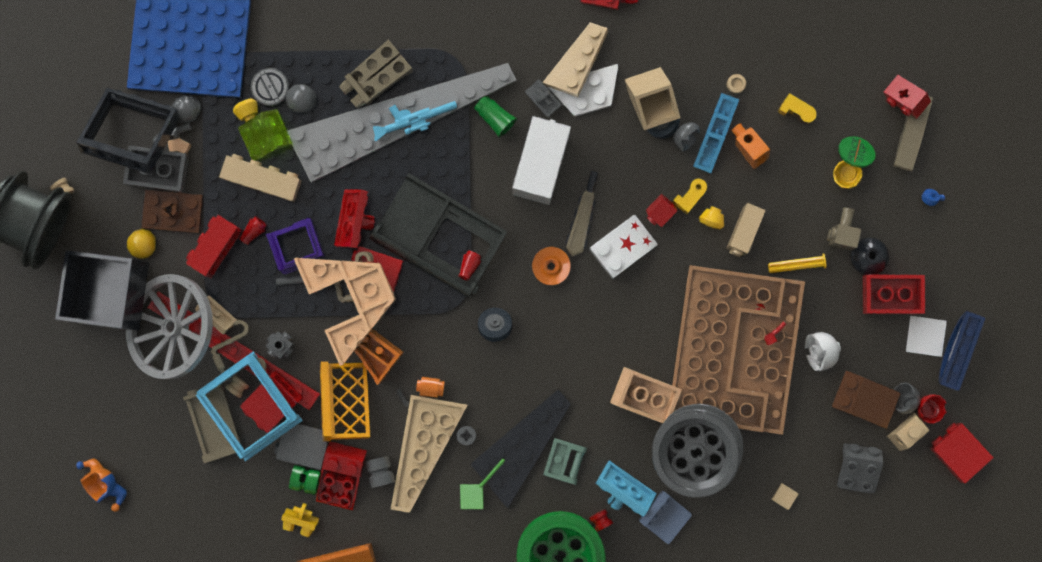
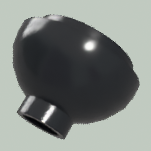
M872 237L864 238L858 242V247L851 251V262L859 273L863 275H877L887 267L889 251L886 245L879 239ZM870 252L875 253V259L869 258Z

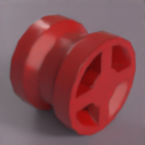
M606 509L589 518L591 522H594L596 532L613 523L608 518Z

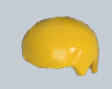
M844 160L839 162L833 171L835 183L841 188L846 189L856 187L861 182L863 175L862 168L851 166Z
M144 228L135 230L128 237L127 249L135 258H148L156 249V237L150 230Z

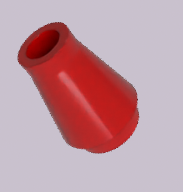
M257 216L253 219L250 218L242 235L239 237L240 240L249 245L251 241L265 232L267 225Z
M467 251L463 255L458 276L463 280L469 281L481 263V256L473 251Z

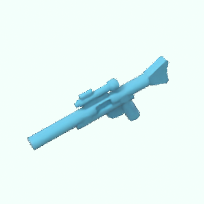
M453 101L431 110L428 107L411 113L409 110L399 111L396 105H393L389 110L395 118V123L385 127L373 126L374 140L378 141L386 133L409 125L412 128L404 130L406 135L419 129L421 131L427 130L431 123L426 122V119L456 109V102Z

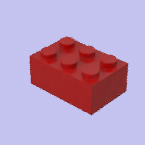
M220 215L211 218L207 225L209 229L205 234L202 233L197 240V247L195 250L192 249L186 257L188 260L186 262L187 265L209 278L213 277L243 231Z
M864 275L863 314H925V275Z

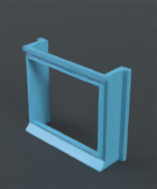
M254 351L202 387L196 394V397L240 459L243 458L245 461L303 421L299 414L294 412L259 363ZM249 365L287 420L244 450L206 395Z

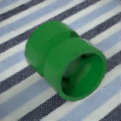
M294 465L289 489L299 492L303 489L305 493L316 495L321 471L315 469L307 471L305 467ZM302 477H306L305 483L301 482Z

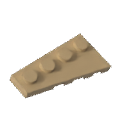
M590 22L546 77L543 84L552 89L579 97L607 36L608 28Z

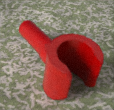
M784 321L764 337L768 346L777 341L774 335L778 334L787 325Z

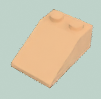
M624 367L610 403L663 423L674 412L682 389Z

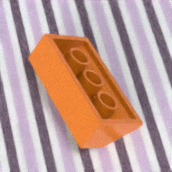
M369 543L296 562H376L372 544Z

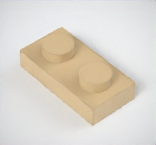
M208 296L213 326L224 335L235 325L234 322L237 319L211 296ZM199 305L196 306V311L200 310Z

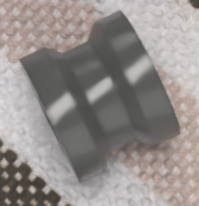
M463 426L457 432V440L462 445H470L476 439V432L470 426Z

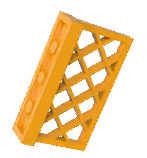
M321 362L320 387L323 442L331 441V439L370 438L367 369L364 364L344 363L340 366L339 363L329 364V362ZM354 368H363V375L358 380L350 373ZM332 369H341L345 374L338 380L332 375ZM347 375L355 382L349 389L341 383ZM357 384L364 390V393L359 398L351 392ZM338 385L346 391L340 399L333 394V390ZM348 394L356 400L350 408L342 402ZM358 403L365 410L360 417L352 411ZM338 404L347 410L341 417L334 412V408ZM348 413L357 419L351 426L342 420ZM339 422L347 428L343 434H335V426ZM358 422H361L365 426L366 433H357L352 428Z

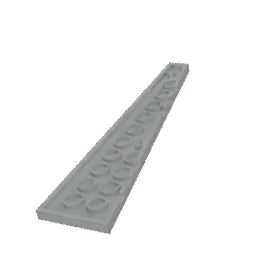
M506 63L287 130L286 134L310 182L313 183L407 136L404 130L412 128L411 125L386 133L378 141L374 140L373 126L385 127L395 123V118L389 110L391 106L396 105L399 111L409 110L411 113L428 107L431 110L453 101L456 102V109L425 120L426 122L433 123L484 96L516 82V78L509 64Z

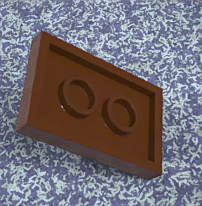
M145 190L141 228L200 233L203 195Z

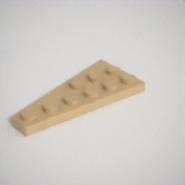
M411 395L391 510L410 513L468 405Z

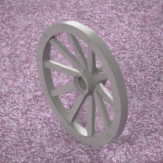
M166 274L146 283L144 302L150 296L165 319L162 320L142 313L141 316L143 320L160 325L161 330L137 337V331L126 329V341L133 361L144 373L159 379H176L189 373L202 360L211 340L213 318L208 298L196 282L184 276ZM175 283L181 284L188 289L179 313ZM165 284H168L171 314L154 292ZM194 295L200 310L184 319ZM201 317V333L198 335L189 330V324ZM165 335L145 359L138 344ZM185 336L198 342L190 357L183 338ZM169 343L163 371L158 370L150 364ZM176 343H178L184 363L170 370Z

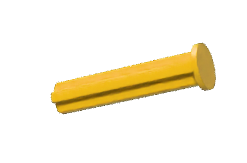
M823 253L819 257L772 262L768 264L769 273L816 267L826 269L825 254Z

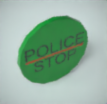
M846 137L838 146L841 158L851 166L859 168L868 167L875 159L873 146L860 137Z

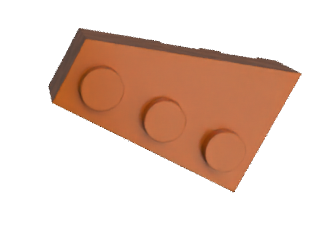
M373 328L354 351L377 385L384 380L404 353Z

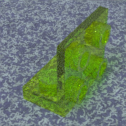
M278 109L261 112L238 128L250 157L254 161H258L276 149L293 144Z

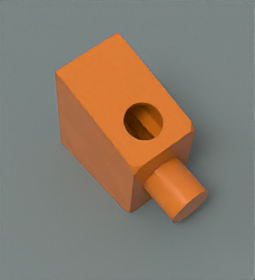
M738 124L732 129V132L737 137L735 141L736 147L753 169H756L769 159V147L751 127L745 130L741 124Z

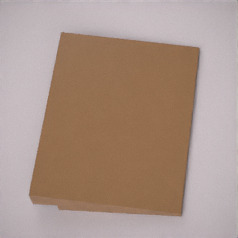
M689 265L672 386L680 388L682 391L674 411L691 404H707L727 413L735 421L739 429L783 435L805 281ZM756 304H763L765 309L760 307L762 310H756V308H759ZM784 321L787 325L778 334L774 335L777 341L768 346L764 337Z

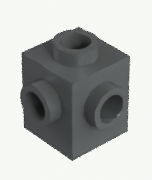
M285 331L283 334L281 332L276 334L273 332L266 340L268 342L266 347L269 349L267 353L274 359L277 357L280 359L288 358L294 351L293 347L295 344L292 342L293 338ZM278 341L282 343V347L280 349L276 348V343Z

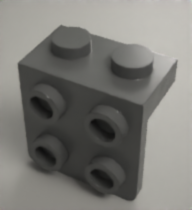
M844 443L842 449L843 463L837 486L842 489L874 493L884 463L882 450L875 447H863L857 444Z

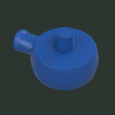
M926 189L921 197L922 201L929 206H935L939 200H945L944 195H939L933 189Z

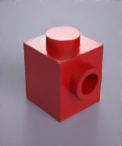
M661 194L646 209L647 219L653 225L658 224L662 227L677 212L676 205Z

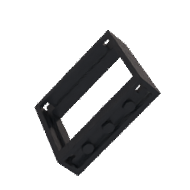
M106 88L76 143L80 153L151 174L180 120L177 109L170 107V105H163L151 99L146 100L135 94L123 93L121 90ZM113 104L166 120L147 157L94 141Z

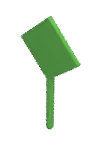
M502 459L481 484H460L461 509H484L483 486L501 467L505 459Z

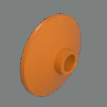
M546 247L540 250L532 262V270L535 277L546 285H556L563 282L569 275L571 267L567 254L556 247ZM549 263H553L555 265V268L553 270L548 269L547 266Z

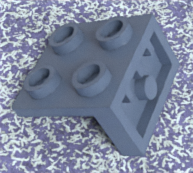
M662 490L652 502L645 516L639 518V522L664 542L670 544L692 514Z

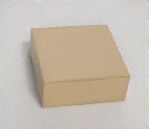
M781 483L771 500L789 510L798 493Z

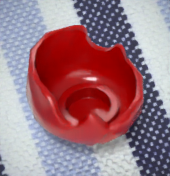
M934 394L922 397L917 407L919 418L923 422L930 424L941 421L947 413L945 409L946 400L942 396Z

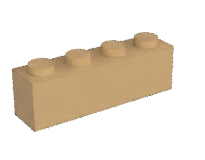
M232 154V157L226 155L219 176L221 179L295 203L302 182L297 174L288 171L287 174L279 172V168L273 166L264 168L261 167L262 163L251 160L249 163L243 161L244 157Z

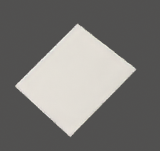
M910 316L906 352L942 357L947 321Z

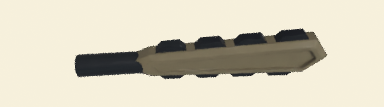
M591 171L586 191L583 193V196L579 197V208L575 209L574 212L575 221L571 222L569 228L571 233L567 235L565 241L566 248L572 256L582 253L583 249L587 247L588 240L586 235L590 232L589 221L593 218L591 210L595 207L596 203L593 192L598 172Z

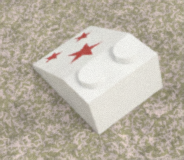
M634 214L591 246L589 250L613 280L658 244Z

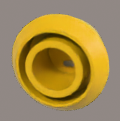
M254 99L244 100L234 106L233 113L241 121L251 122L256 119L258 114L257 101Z
M711 206L710 209H706L700 215V223L720 230L724 227L722 210Z

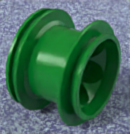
M556 511L541 515L526 527L519 539L516 560L517 562H574L575 559L580 558L584 562H605V550L601 538L587 520L574 513ZM555 532L563 534V539L560 542L552 540V535ZM573 539L580 540V548L572 549L570 546ZM545 544L548 547L547 553L539 554L537 552L538 545ZM558 551H564L566 554L562 561H558L555 558Z

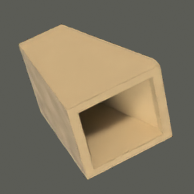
M661 67L624 79L629 97L644 130L680 118L672 84Z

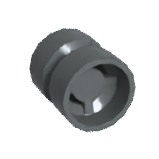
M389 455L364 462L367 472L371 473L369 477L371 488L395 482L394 474L388 470L391 467Z

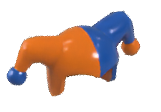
M94 458L85 462H78L76 464L77 469L90 468V472L80 480L88 495L97 503L108 496H115L116 502L111 506L113 512L119 511L120 505L127 496V491L116 483L113 473L105 469Z

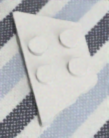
M618 64L591 71L579 97L550 87L548 89L566 106L574 117L610 107Z

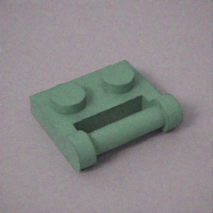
M554 438L543 475L576 485L578 481L576 478L582 458L588 448ZM572 449L577 452L570 474L565 476V468Z

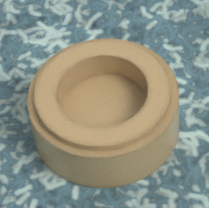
M734 74L727 80V88L733 94L743 92L746 87V80L740 74Z

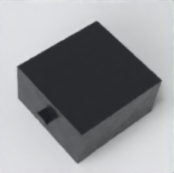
M65 250L55 320L139 331L149 262Z

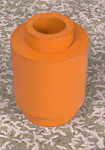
M422 377L421 380H417L416 391L420 392V396L443 397L445 381H440L438 378Z

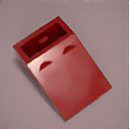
M329 442L324 455L316 502L349 510L354 509L367 450Z

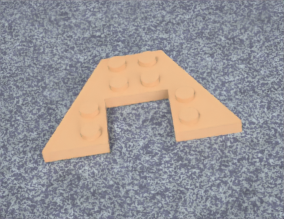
M294 258L309 294L342 280L346 282L359 315L325 330L338 363L341 366L396 300L381 263Z

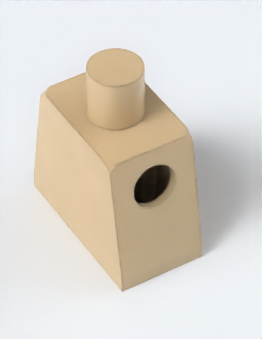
M914 412L887 437L899 451H902L914 445L929 429Z

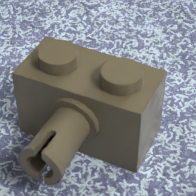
M843 208L840 224L828 231V246L852 251L858 247L861 229L851 227L855 210Z

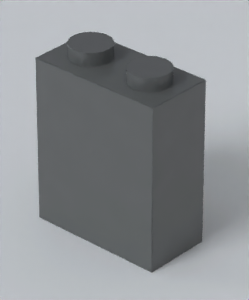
M297 424L281 436L280 443L275 445L274 454H276V459L321 470L329 441L323 442L322 429Z

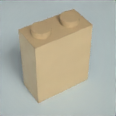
M749 203L743 206L726 248L730 250L729 254L736 257L748 254L766 210Z

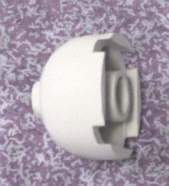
M819 332L807 335L805 339V349L809 348L810 355H806L807 360L815 371L827 370L837 363L841 347L833 336L828 333Z

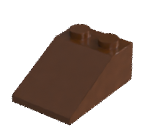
M846 371L832 408L887 429L901 393Z

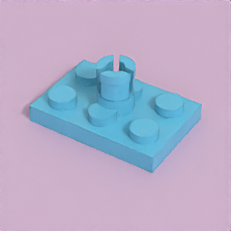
M608 461L596 481V484L602 490L612 495L608 499V504H611L613 509L620 510L623 504H626L635 513L643 517L648 512L657 494L611 461Z

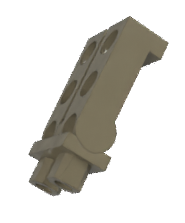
M388 39L353 70L351 74L348 73L345 76L346 80L339 87L345 95L349 94L353 89L356 90L358 95L350 101L359 109L365 104L369 106L384 91L413 72V69Z

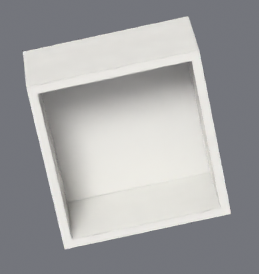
M532 117L512 188L513 195L550 205L568 142L570 126L556 123L555 120L551 119L548 121Z

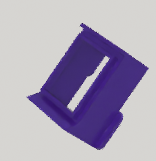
M306 218L293 223L292 226L266 234L276 265L282 274L297 271L298 267L295 260L285 262L277 239L278 236L306 227L315 253L302 258L319 259L325 257L312 219Z

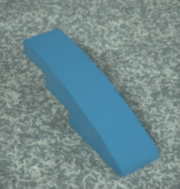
M721 93L693 167L709 173L712 172L739 99Z

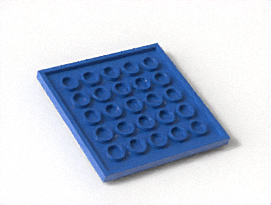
M136 0L127 89L241 98L251 0Z

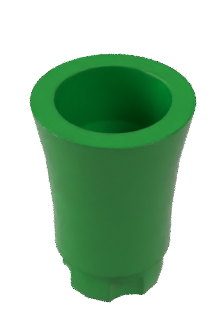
M484 96L474 107L479 116L493 129L498 138L504 136L517 121L516 117L508 113L488 96Z

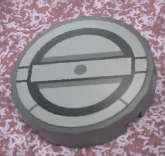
M265 68L254 75L251 81V91L259 103L275 106L286 99L289 83L281 71L276 68Z

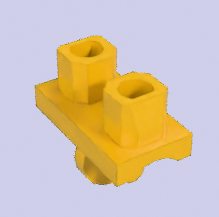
M303 503L301 508L294 506L293 510L286 508L281 520L283 521L284 530L293 531L295 525L301 526L300 534L310 537L319 522V518L312 516V511L306 510L307 504Z

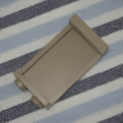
M219 385L206 396L241 444L223 385ZM198 389L188 391V396L183 397V399L187 403L203 453V463L235 454L236 452L196 397Z

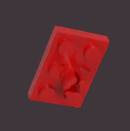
M344 189L334 246L357 248L361 240V228L370 231L373 229L375 224L374 216L364 214L365 206L368 203V191Z

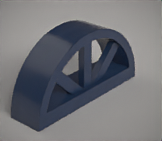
M966 311L959 318L942 358L939 371V383L957 391L960 390L985 317Z

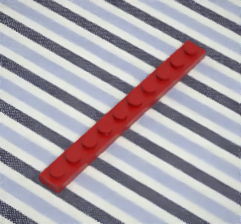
M158 291L157 296L171 314L169 297ZM151 301L148 308L165 318L155 303ZM177 303L179 313L181 305ZM187 309L184 319L194 313ZM201 318L189 324V330L198 335L201 333ZM213 326L209 347L212 348L232 337L227 334L223 335ZM238 341L217 350L218 353L234 363L239 362L253 352ZM255 353L258 358L265 360L267 374L270 376L276 371L303 397L298 403L311 410L320 393ZM250 366L244 368L248 372L255 375Z

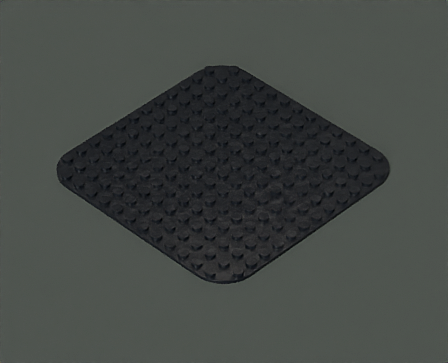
M431 48L397 49L400 55L412 67L413 72L384 91L370 105L467 76L466 71L453 55L443 50ZM376 50L246 52L241 98L202 95L204 234L209 229L207 225L211 218L217 215L225 218L243 231L250 218L253 219L255 216L260 218L267 226L265 232L251 241L249 245L243 243L238 237L213 277L204 276L207 295L211 296L233 317L358 316L359 313L354 301L342 303L338 300L335 284L312 294L308 293L304 283L276 285V278L301 276L299 270L289 274H282L278 270L266 234L310 218L313 221L325 256L319 259L352 261L351 257L354 249L358 250L360 246L404 262L394 290L396 300L384 315L441 314L457 307L465 299V295L369 238L377 224L381 222L408 173L471 210L469 105L431 123L427 130L421 131L419 129L311 183L286 131L356 110L357 108L350 101L358 95L356 90L353 89L349 94L345 95L339 86L346 80L345 76L348 73L351 74L353 70ZM265 68H276L281 71L288 79L289 89L294 85L303 84L311 87L317 96L316 106L309 113L293 112L287 106L286 100L275 106L263 105L257 101L258 114L256 119L248 123L241 121L233 113V108L244 100H256L252 95L251 81L257 72ZM232 154L244 157L243 161L249 163L251 160L262 163L261 167L264 168L273 166L279 168V172L287 174V171L297 174L302 182L295 203L221 179L219 176L226 155L232 157ZM344 189L368 191V203L365 206L364 214L372 215L375 218V224L371 231L361 228V240L357 248L334 246ZM445 219L428 246V251L460 270L463 255L467 251H472L471 232L450 219ZM306 227L277 237L286 263L293 261L294 258H302L315 253ZM345 280L340 281L342 293L345 297L350 292Z

